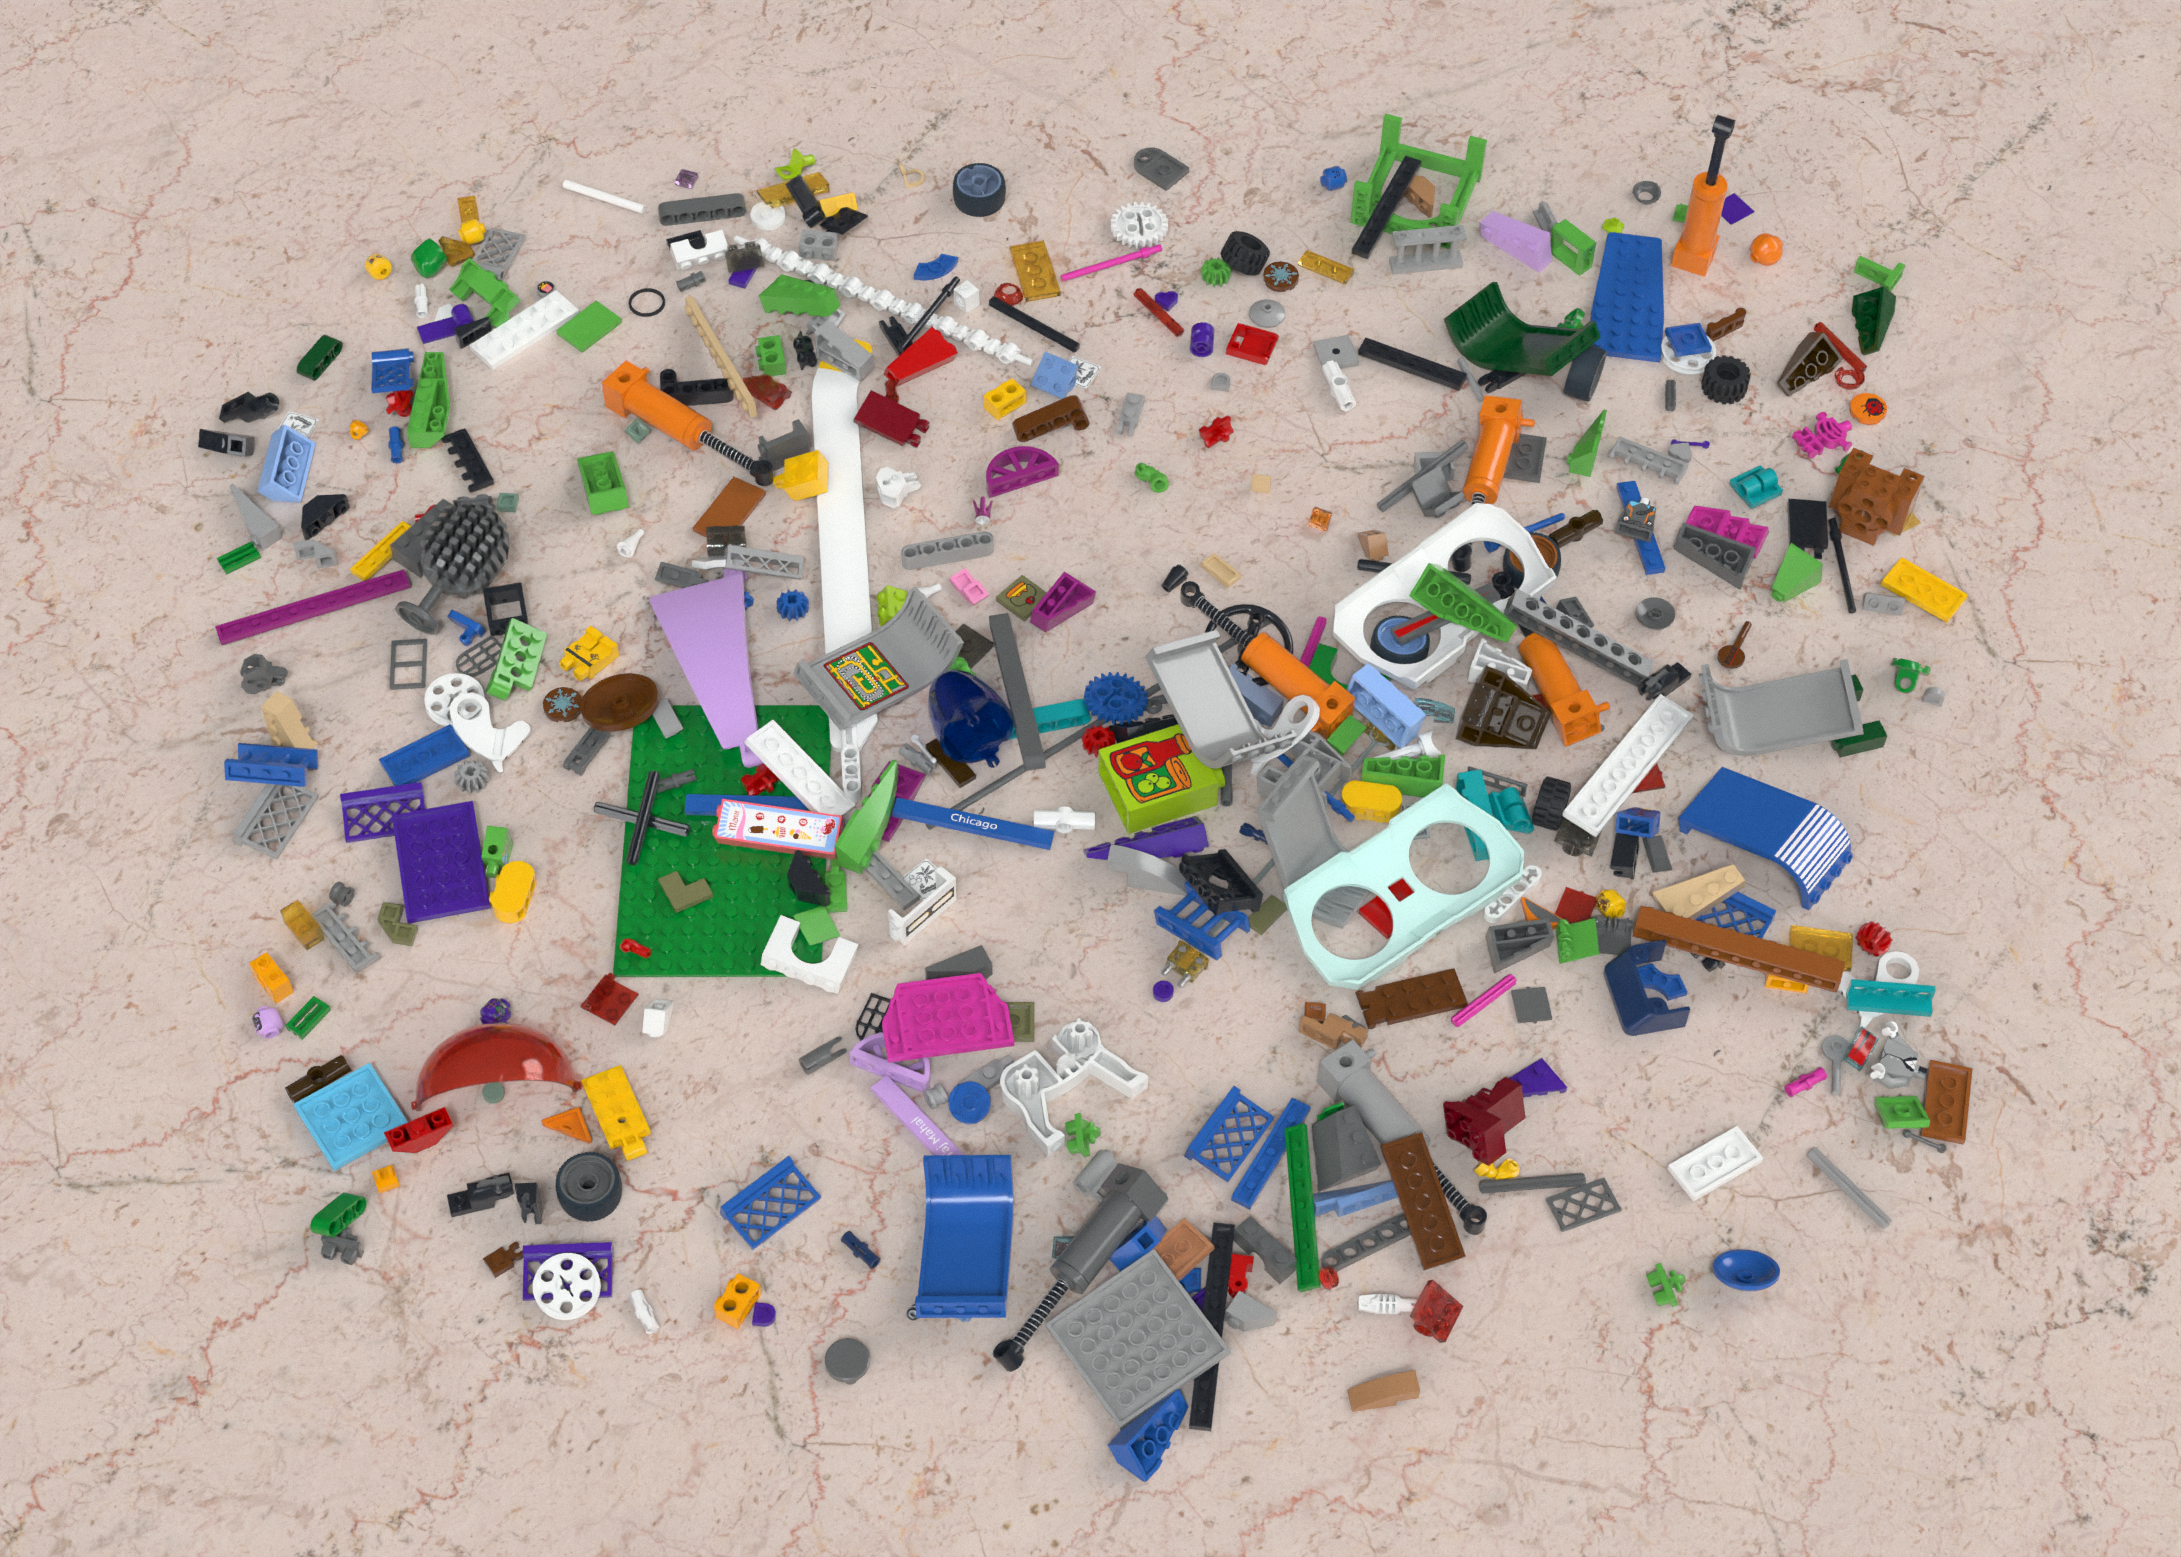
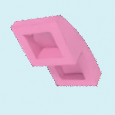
M966 568L949 579L955 589L972 605L989 596L978 580L975 581Z

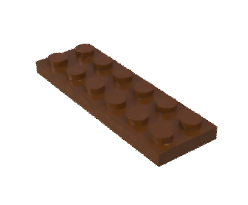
M1420 1132L1381 1145L1380 1148L1423 1271L1465 1258L1466 1255L1423 1133Z

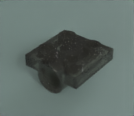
M745 526L706 527L708 556H723L728 545L747 548Z
M1563 817L1554 842L1563 845V851L1570 856L1577 857L1583 853L1592 857L1601 832L1595 837Z

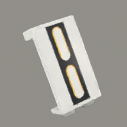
M942 866L935 871L936 890L909 914L902 918L892 909L888 911L889 934L895 941H900L903 945L907 944L957 900L956 878Z

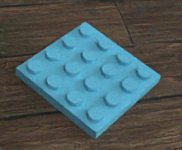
M370 1063L293 1104L294 1109L333 1171L388 1142L384 1132L408 1122Z

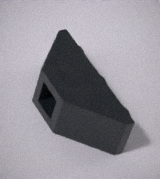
M345 494L317 495L303 506L301 529L305 540L316 536L323 528L330 525L350 508Z
M800 850L795 851L787 873L789 888L798 901L825 907L830 905L829 896H831L828 887L822 885L818 872L816 870L813 871L810 867L811 863L806 855L803 856Z

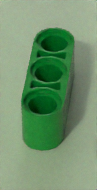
M346 1192L341 1193L312 1218L310 1224L311 1231L315 1234L334 1238L364 1213L367 1205L366 1198Z

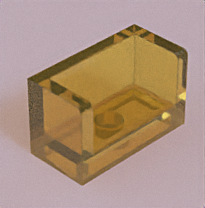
M298 899L281 909L280 912L284 924L306 950L324 940L321 927Z

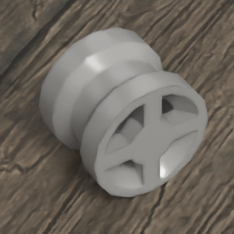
M940 1083L935 1084L932 1089L923 1090L924 1098L932 1110L938 1104L948 1102L946 1092Z

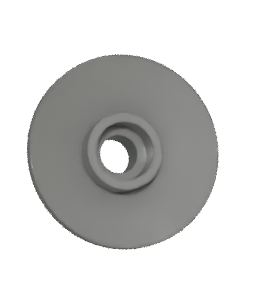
M1259 300L1250 307L1249 317L1256 325L1271 328L1283 322L1285 309L1274 300Z

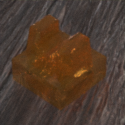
M1315 506L1312 510L1308 526L1326 532L1333 513Z

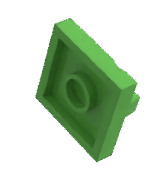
M1917 1096L1875 1097L1874 1105L1882 1118L1884 1128L1918 1129L1929 1127L1930 1119Z

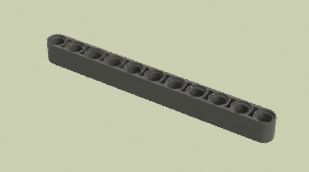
M1009 614L989 616L990 630L1025 771L1046 768L1045 756Z

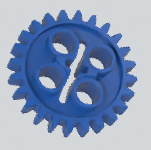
M1111 672L1108 673V676L1101 673V678L1095 676L1094 681L1090 680L1089 686L1086 685L1084 691V705H1087V711H1092L1091 716L1098 715V721L1104 718L1105 723H1108L1110 720L1113 725L1116 724V721L1123 725L1125 720L1130 724L1131 718L1137 721L1138 716H1143V711H1146L1148 698L1147 692L1144 691L1145 686H1140V681L1134 682L1133 676L1128 679L1126 673L1120 676L1119 672L1115 676Z

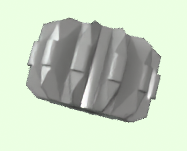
M473 759L471 763L465 761L464 765H458V770L454 773L455 784L462 792L467 790L470 794L475 790L478 793L479 788L485 789V783H488L489 777L488 770L483 766L482 762L476 763Z

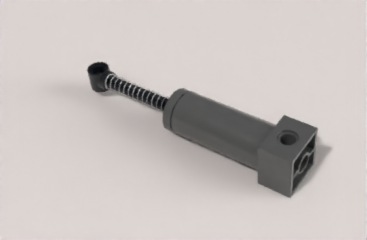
M1118 1163L1103 1182L1101 1187L1107 1195L1050 1267L1051 1274L1057 1280L1055 1285H1052V1289L1048 1290V1294H1045V1299H1041L1038 1308L1034 1309L1031 1317L1027 1318L1028 1321L1024 1322V1326L1020 1327L1021 1330L1017 1331V1335L1013 1336V1340L1002 1341L993 1350V1357L1006 1371L1012 1372L1021 1366L1024 1360L1022 1354L1024 1353L1025 1344H1028V1340L1032 1339L1031 1336L1035 1335L1036 1330H1039L1038 1327L1042 1326L1041 1323L1046 1321L1045 1318L1049 1317L1048 1314L1053 1312L1052 1309L1056 1308L1055 1305L1060 1303L1059 1300L1063 1299V1295L1067 1294L1066 1291L1069 1289L1082 1295L1140 1219L1151 1222L1168 1200L1166 1194L1145 1170Z

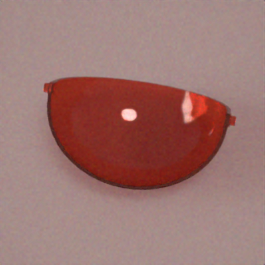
M488 1022L458 1031L441 1042L431 1052L420 1070L416 1084V1099L411 1102L412 1110L421 1111V1104L435 1095L459 1088L488 1083L544 1081L566 1085L573 1092L581 1090L582 1084L581 1081L575 1079L572 1064L566 1053L546 1034L518 1023Z

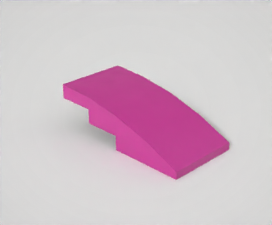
M1694 505L1686 521V524L1755 547V559L1769 533L1767 526L1750 524L1748 518L1731 516L1729 510Z

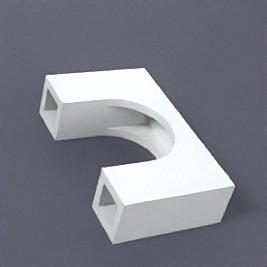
M781 915L762 954L761 965L769 970L781 972L787 977L802 980L808 985H815L827 992L839 994L855 959L858 944L839 937L831 955L825 961L817 964L805 963L799 960L791 949L798 935L800 922Z

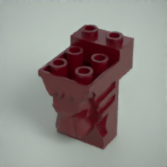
M1507 1077L1498 1081L1492 1090L1482 1088L1474 1096L1471 1095L1462 1101H1445L1443 1103L1448 1137L1472 1149L1473 1158L1487 1166H1490L1507 1153L1504 1134L1526 1118L1522 1085Z

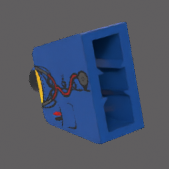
M1638 807L1617 812L1616 832L1653 838L1660 829L1661 813L1660 811Z

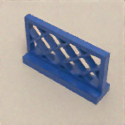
M1736 892L1722 901L1726 905L1727 910L1717 912L1715 907H1713L1712 914L1701 915L1695 920L1705 923L1706 919L1715 917L1718 924L1717 927L1729 928L1734 926L1736 932H1739L1737 925L1748 923L1751 932L1743 934L1754 936L1759 934L1757 938L1762 939L1775 918L1776 910L1740 892ZM1740 911L1744 913L1746 919L1735 921L1733 912ZM1729 914L1732 922L1721 925L1718 916ZM1756 920L1765 923L1762 929L1755 931L1751 924L1752 921Z
M1236 1086L1232 1087L1189 1145L1184 1155L1190 1161L1192 1159L1196 1160L1227 1183L1275 1118L1240 1094L1241 1090ZM1239 1101L1247 1106V1113L1237 1112L1236 1105ZM1253 1116H1262L1267 1122L1264 1125L1255 1126ZM1250 1117L1251 1126L1241 1127L1239 1118ZM1235 1118L1237 1128L1226 1129L1225 1120ZM1253 1131L1254 1139L1244 1141L1242 1132ZM1238 1132L1240 1142L1229 1143L1228 1133ZM1224 1134L1226 1144L1215 1145L1214 1135ZM1241 1146L1243 1155L1232 1157L1230 1147ZM1227 1148L1229 1158L1218 1159L1216 1149ZM1205 1150H1212L1214 1159L1206 1160L1200 1154ZM1230 1162L1231 1171L1229 1174L1220 1170L1219 1163Z
M788 1156L720 1207V1215L724 1220H728L749 1247L754 1250L818 1202L821 1196L796 1168L791 1157ZM794 1173L799 1179L798 1186L786 1185V1177ZM781 1188V1199L768 1197L769 1190ZM784 1190H797V1199H783ZM800 1191H809L813 1198L809 1201H799ZM756 1200L765 1201L764 1211L751 1210L752 1203ZM767 1202L780 1203V1212H766ZM783 1203L796 1205L795 1212L783 1214ZM739 1213L748 1214L747 1224H739L733 1217ZM750 1214L763 1216L762 1226L749 1225ZM766 1216L779 1217L778 1224L775 1227L765 1226ZM749 1229L762 1230L761 1237L753 1242L748 1236Z

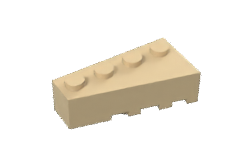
M1732 864L1653 892V899L1663 912H1671L1681 917L1696 919L1744 888L1745 879L1735 865Z

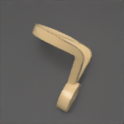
M903 163L899 164V169L907 188H914L924 183L925 174L923 171L911 169L905 172ZM919 173L921 179L917 182L908 183L906 175Z

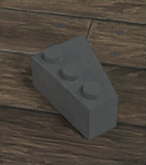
M1550 919L1489 926L1485 937L1494 974L1550 947L1554 938Z

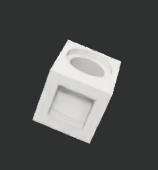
M968 280L954 288V304L965 314L980 305L979 289Z

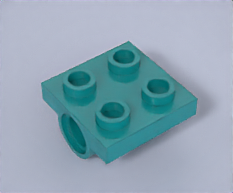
M1761 465L1730 479L1729 483L1751 509L1779 497L1783 493V489L1778 485L1776 472L1772 468L1764 469Z
M1516 787L1506 788L1500 793L1492 791L1488 795L1495 818L1500 821L1506 830L1531 834L1535 830L1524 799L1520 796Z

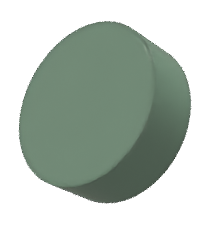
M489 1082L482 1089L483 1097L488 1103L495 1104L504 1098V1088L499 1082Z

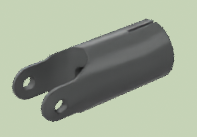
M836 1037L799 1058V1063L804 1072L809 1075L847 1052L846 1048L832 1054L830 1053L832 1047L840 1042L842 1037Z

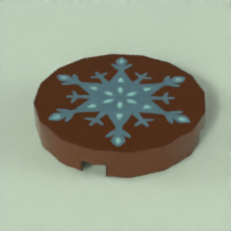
M1273 262L1264 269L1263 281L1273 291L1285 292L1287 289H1294L1298 284V270L1288 262Z
M556 688L550 691L543 700L544 713L547 718L554 722H570L581 714L580 702L582 697L572 688Z

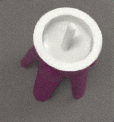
M984 496L980 499V509L977 507L976 501L973 500L976 513L975 522L981 525L990 522V510L993 502L991 500L986 508Z

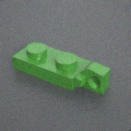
M830 859L831 870L826 871L825 885L828 887L831 896H829L830 905L826 906V910L828 913L847 912L846 875L844 870H839L838 859Z

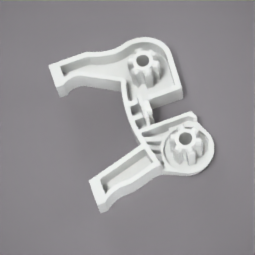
M1077 1018L1075 1022L1064 1026L1058 1036L1055 1034L1052 1038V1049L1060 1057L1057 1061V1073L1034 1050L1007 1066L1000 1078V1092L1004 1104L1021 1118L1027 1134L1047 1157L1065 1146V1135L1062 1131L1056 1130L1050 1125L1046 1102L1069 1092L1090 1074L1130 1099H1133L1148 1088L1149 1077L1145 1073L1132 1069L1124 1060L1106 1050L1101 1045L1097 1029L1089 1021H1081V1018Z

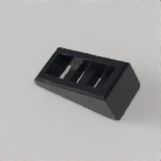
M489 317L454 328L456 341L460 349L467 347L492 331Z

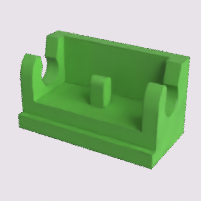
M1349 715L1326 742L1339 755L1343 756L1367 727Z

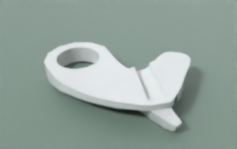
M474 692L460 694L453 699L450 705L452 725L459 738L475 753L491 760L497 772L502 773V761L512 756L520 744L529 736L530 726L524 721H517L505 729L492 728L489 703L482 695ZM465 704H475L481 708L482 712L477 718L467 720L459 716L458 710Z

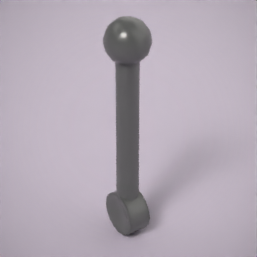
M1910 1130L1903 1131L1905 1138L1911 1137L1932 1146L1939 1153L1946 1151L1944 1144H1935L1912 1134Z

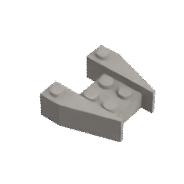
M1310 730L1302 740L1292 747V755L1298 758L1300 755H1305L1318 759L1320 766L1314 772V776L1327 811V794L1325 792L1337 778L1347 783L1352 781V766L1319 734ZM1267 765L1256 777L1257 793L1267 797L1292 765L1285 773Z

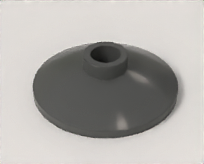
M1651 597L1644 599L1637 607L1636 614L1638 620L1644 626L1651 629L1667 628L1675 619L1673 606L1662 598Z

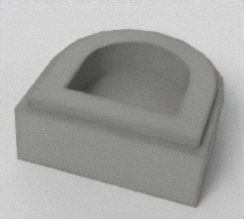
M1225 373L1215 374L1212 378L1211 390L1229 392L1230 377Z
M1929 687L1925 690L1922 702L1942 707L1945 693L1940 688Z

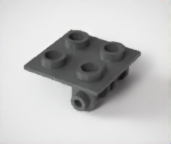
M1598 915L1590 917V919H1596L1599 953L1620 955L1631 947L1633 920H1629V918L1617 919V917L1611 919V916H1608L1607 919V917H1598Z

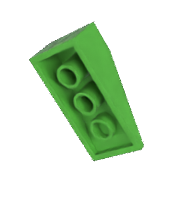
M614 451L577 458L591 515H600L608 511H619L629 507L626 489Z

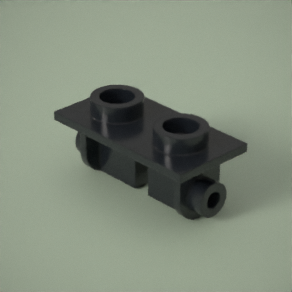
M800 331L797 338L793 341V347L796 350L797 362H799L800 368L803 370L805 365L815 367L817 359L815 352H813L814 348L811 338L803 336L802 331Z

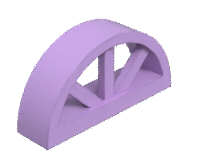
M883 1032L864 1038L849 1053L850 1065L883 1078L888 1075L894 1082L922 1093L923 1090L930 1087L929 1058H919V1063L907 1067L900 1066V1061L888 1063L880 1049L885 1048ZM874 1050L875 1055L869 1054V1052ZM924 1069V1075L916 1072Z

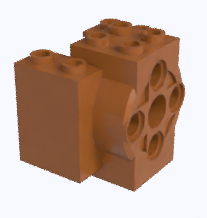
M1853 448L1839 473L1829 507L1838 510L1839 516L1842 519L1839 528L1841 533L1874 546L1880 534L1886 531L1901 535L1914 510L1925 476L1906 468L1898 476L1871 465L1870 462L1873 459V455Z

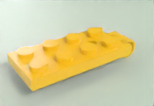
M619 1065L582 1079L581 1084L610 1150L621 1146L626 1162L646 1155L647 1150L642 1138L651 1135V1131L622 1066ZM626 1119L624 1123L618 1122L619 1120Z

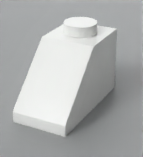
M653 999L644 1009L642 1033H647L650 1037L663 1036L668 1031L674 1001Z

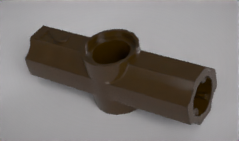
M1591 510L1581 517H1572L1567 525L1550 533L1548 537L1553 539L1557 546L1561 548L1572 541H1580L1584 534L1602 525L1603 518L1598 510Z
M340 1055L322 1066L311 1067L307 1071V1075L285 1087V1090L292 1102L296 1103L349 1073L351 1069L345 1058Z

